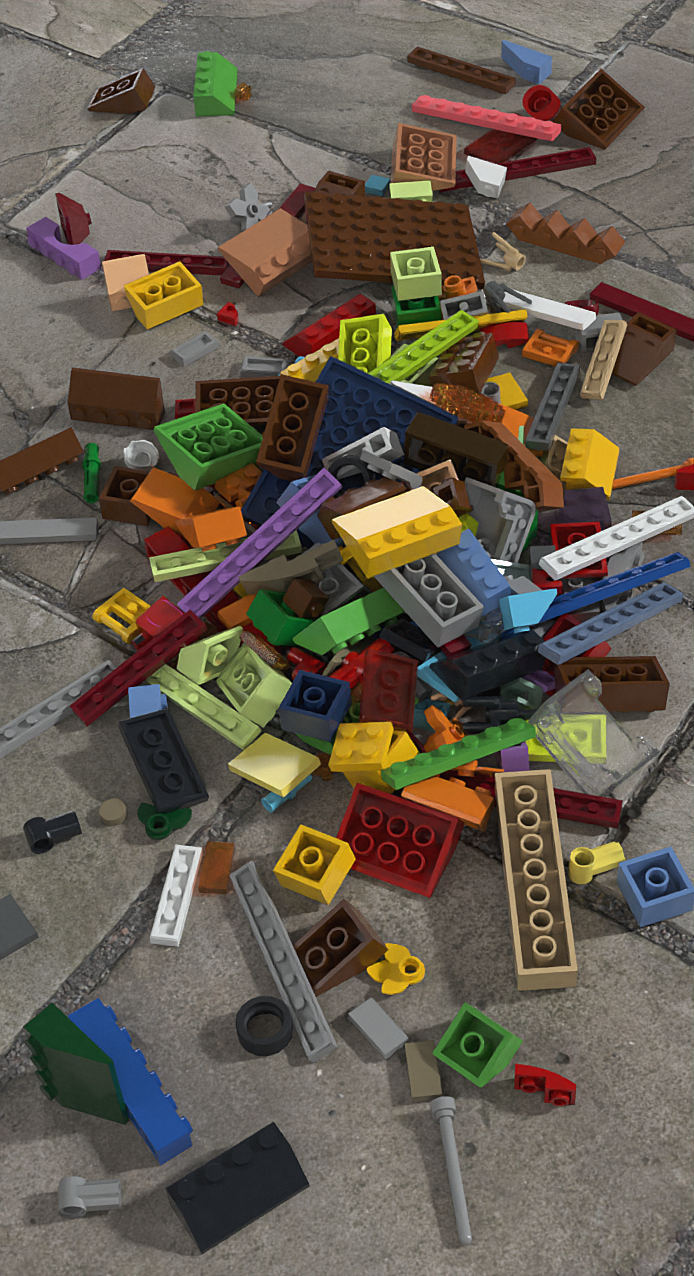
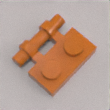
M250 463L216 481L215 489L229 502L238 499L236 506H240L242 509L263 472L253 463Z

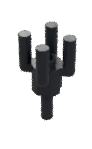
M475 695L463 700V707H486V722L463 723L464 734H479L487 728L498 727L514 718H521L523 720H551V709H520L519 701H504V698L500 695Z

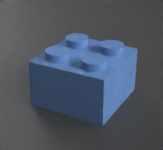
M672 847L618 864L617 884L640 927L693 911L694 887Z

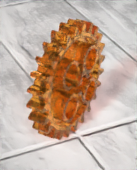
M436 383V385H433L429 398L432 399V402L436 403V406H440L443 410H447L451 414H456L459 418H464L470 422L484 420L502 423L505 415V409H503V406L498 405V402L464 386Z

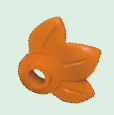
M478 760L453 768V770L458 771V776L474 777V774L495 778V773L504 772V769L477 767Z

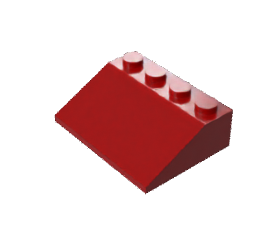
M356 783L336 838L347 842L356 860L350 869L431 898L457 847L465 823L457 817Z

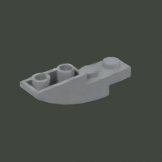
M643 542L628 547L624 554H613L607 564L608 576H604L603 579L633 569L636 566H641L644 559V553H642ZM633 589L601 600V613L631 599Z

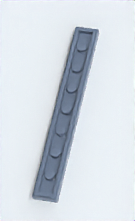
M663 582L541 643L538 653L559 665L681 602L683 593Z

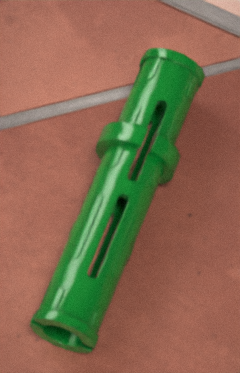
M88 443L84 447L85 457L82 461V468L84 469L83 499L87 503H96L99 500L98 472L101 468V461L99 460V446L97 447L95 443Z

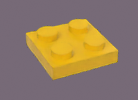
M340 723L328 764L331 772L383 770L394 730L392 723Z

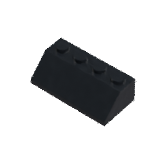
M534 630L516 634L511 633L430 663L429 668L462 701L543 669L546 657L538 653L539 645L545 641Z
M273 1121L166 1187V1192L171 1208L200 1253L204 1254L302 1192L310 1185L291 1145Z

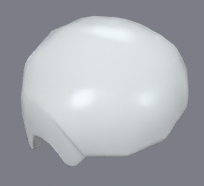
M146 440L131 441L129 446L123 450L124 461L128 468L151 471L159 462L158 449L153 443Z

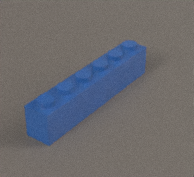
M97 998L69 1014L68 1018L113 1060L128 1117L160 1166L192 1146L190 1133L193 1132L189 1121L185 1116L181 1118L175 1111L177 1105L169 1093L164 1095L160 1089L162 1084L154 1070L151 1072L145 1067L147 1062L140 1049L134 1050L130 1045L132 1039L124 1026L119 1028L116 1024L117 1017L111 1006L105 1007L101 1000Z

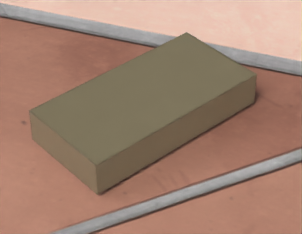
M434 1040L404 1043L412 1103L431 1101L442 1097L437 1057L432 1054L435 1050Z

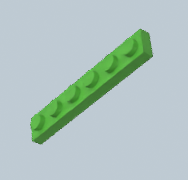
M521 718L511 719L506 724L487 728L484 732L474 736H465L458 742L441 745L434 751L417 754L415 758L393 763L391 767L381 770L382 780L395 790L532 739L536 737L535 727Z

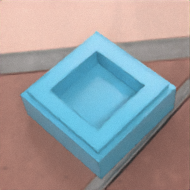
M371 175L365 183V192L383 196L389 188L390 179Z

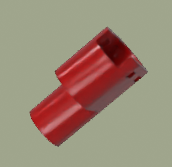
M293 647L287 656L288 661L297 665L292 673V680L295 679L299 670L315 674L320 673L322 675L328 666L323 661L296 647Z

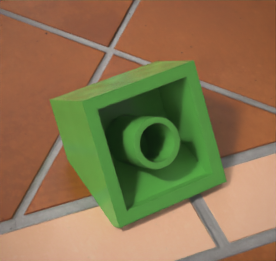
M464 1002L432 1054L482 1088L508 1066L523 1040L478 1009Z

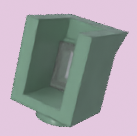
M520 677L501 685L499 695L504 698V701H519L520 709H541L543 689Z

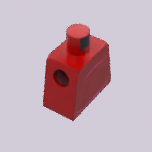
M165 596L159 598L136 619L140 635L131 640L137 651L140 650L185 613Z

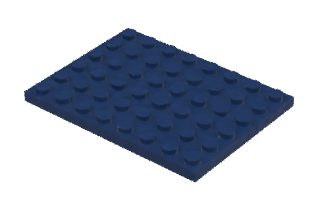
M330 356L316 380L317 383L329 385V398L307 477L316 475L325 468L322 461L323 458L382 427L397 433L404 453L405 432L417 412L457 425L459 417ZM404 455L391 461L416 474L421 472L419 469L405 465ZM264 469L241 509L243 519L261 527L281 508L276 502L290 485L291 481L280 479ZM362 472L337 480L345 492L351 488L359 489L364 485ZM375 472V479H376V480H379V479L385 477V476H383V475H381V474ZM396 478V480H395V481L398 482V483L402 482L401 480H399V479H397V478ZM299 528L297 529L301 548L306 547L309 549L315 545L307 535L303 534ZM347 563L343 565L349 572L355 574Z

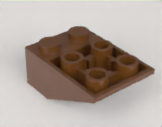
M327 171L318 182L314 192L365 196V181ZM306 212L301 219L305 224H307Z
M638 312L627 322V328L612 375L637 386L674 351L676 329Z

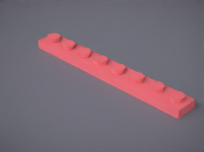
M421 95L412 104V112L547 141H553L561 132V124L553 123L552 121L523 117L514 113H504L480 106L466 105L461 102H451L446 99L432 98L428 95Z

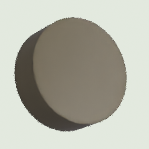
M117 798L106 800L99 808L101 820L109 826L121 824L128 815L125 803Z

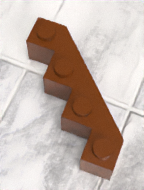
M531 202L516 210L506 223L507 227L520 241L598 264H602L615 257L625 243L613 226L597 233L585 218L570 226L558 210L543 218Z
M481 420L464 424V429L475 431L481 435L509 444L507 461L504 467L505 489L523 490L524 498L534 502L536 511L564 508L562 482L502 423Z

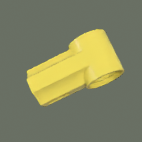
M611 842L593 849L586 847L574 849L570 855L569 879L576 884H587L592 880L593 875L617 868L620 862L625 861L622 847L619 842Z

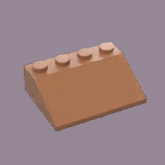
M398 123L393 140L390 183L430 180L432 191L454 187L457 135Z
M281 208L218 247L219 252L257 297L312 263L307 224Z

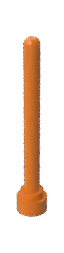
M694 457L686 459L682 465L614 479L612 490L676 476V469L693 465Z

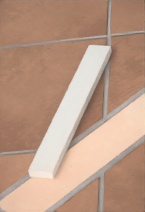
M680 496L544 556L540 559L539 565L556 581L694 518V506L683 496Z

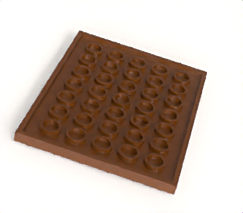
M305 192L304 204L314 277L393 283L390 252L434 247L442 274V285H444L446 278L456 275L461 279L474 277L477 289L484 288L485 279L468 205L462 203H443L440 201L427 202L422 200H403L400 198L390 199L378 196L365 197L360 195H341L339 193Z

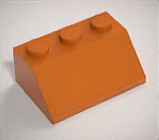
M440 773L405 786L401 794L403 799L457 817L466 826L482 832L486 830L496 803L494 797H491L492 792L481 787H476L475 790L465 787V782L450 777V780L447 781L439 778Z

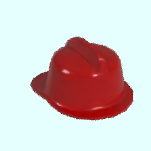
M545 85L531 87L526 91L522 99L524 109L533 118L538 120H550L559 112L561 107V101L558 96Z

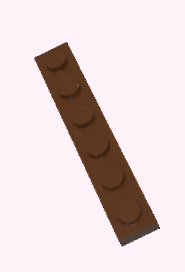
M418 46L407 55L408 63L463 80L467 83H473L498 93L507 94L516 85V78Z

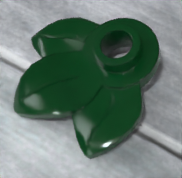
M142 802L137 814L139 821L145 825L147 836L154 840H162L167 838L172 831L181 829L189 823L192 817V809L181 808L166 814H157L153 805Z

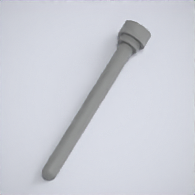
M447 1096L438 1097L430 1102L432 1117L436 1118V1122L440 1123L459 1241L463 1245H468L472 1241L452 1125L454 1115L456 1114L455 1100Z

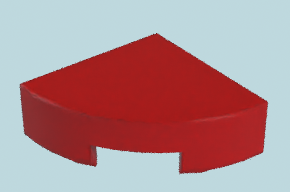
M227 302L217 313V320L236 326L239 316L235 305Z

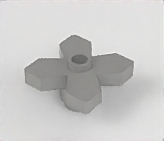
M252 183L242 187L239 191L240 199H232L225 206L231 221L235 225L241 226V232L272 214L267 205H257L258 191Z

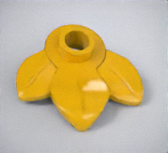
M385 943L389 949L384 954L385 960L367 967V973L374 981L383 983V994L396 995L403 992L408 985L419 983L425 976V967L417 957L411 956L406 947ZM409 970L415 971V973H411V974L406 973V972L409 971Z

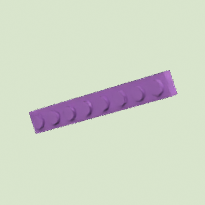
M323 468L177 603L178 607L184 613L191 610L201 619L240 583L239 576L255 569L319 510L325 500L333 497L342 488V485Z

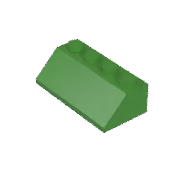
M204 51L198 53L193 95L196 116L234 115L238 69L218 52Z
M383 587L318 618L293 637L292 640L295 644L321 655L330 651L336 654L347 647L346 643L350 642L352 646L365 638L364 634L367 633L368 637H371L382 630L381 626L387 627L398 621L397 617L405 611Z

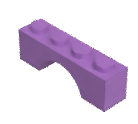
M44 217L26 228L28 234L27 241L32 248H36L44 256L49 257L57 265L62 266L81 280L101 269L99 252L87 243L76 245L61 243L59 225L49 218Z

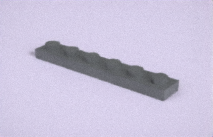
M557 363L525 440L527 449L549 451L579 376V364Z

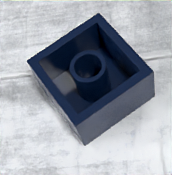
M299 670L278 708L282 730L332 742L338 731L339 724L344 720L352 704L349 682Z

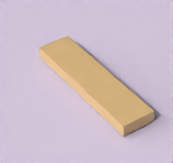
M604 320L580 391L582 399L603 400L627 328L625 320Z

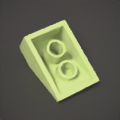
M246 640L216 680V683L238 713L264 728L268 721L273 719L276 710L279 708L292 684L284 673Z

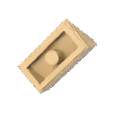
M555 435L549 451L543 450L540 462L560 479L568 442Z

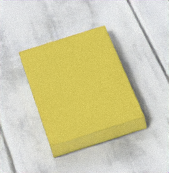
M266 732L228 763L231 772L282 797H285L321 765L319 757Z

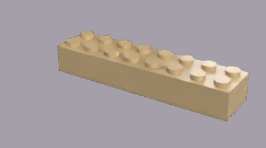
M551 769L495 773V799L517 991L576 987L578 969Z

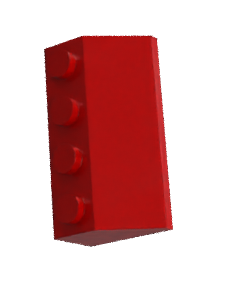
M359 294L285 340L283 346L299 357H306L339 338L340 320L376 315V303Z

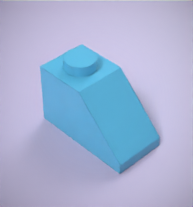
M557 588L511 595L499 599L504 630L514 629V634L530 631L529 626L539 623L556 597Z

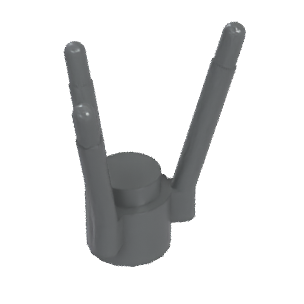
M490 281L483 288L484 295L488 298V302L493 306L496 313H502L497 304L507 313H510V309L503 302L505 298L504 292L528 304H532V300L508 288L504 283L499 285L496 281Z

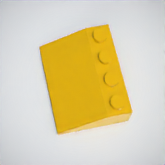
M424 486L332 519L334 527L367 578L460 544L463 525L450 505Z

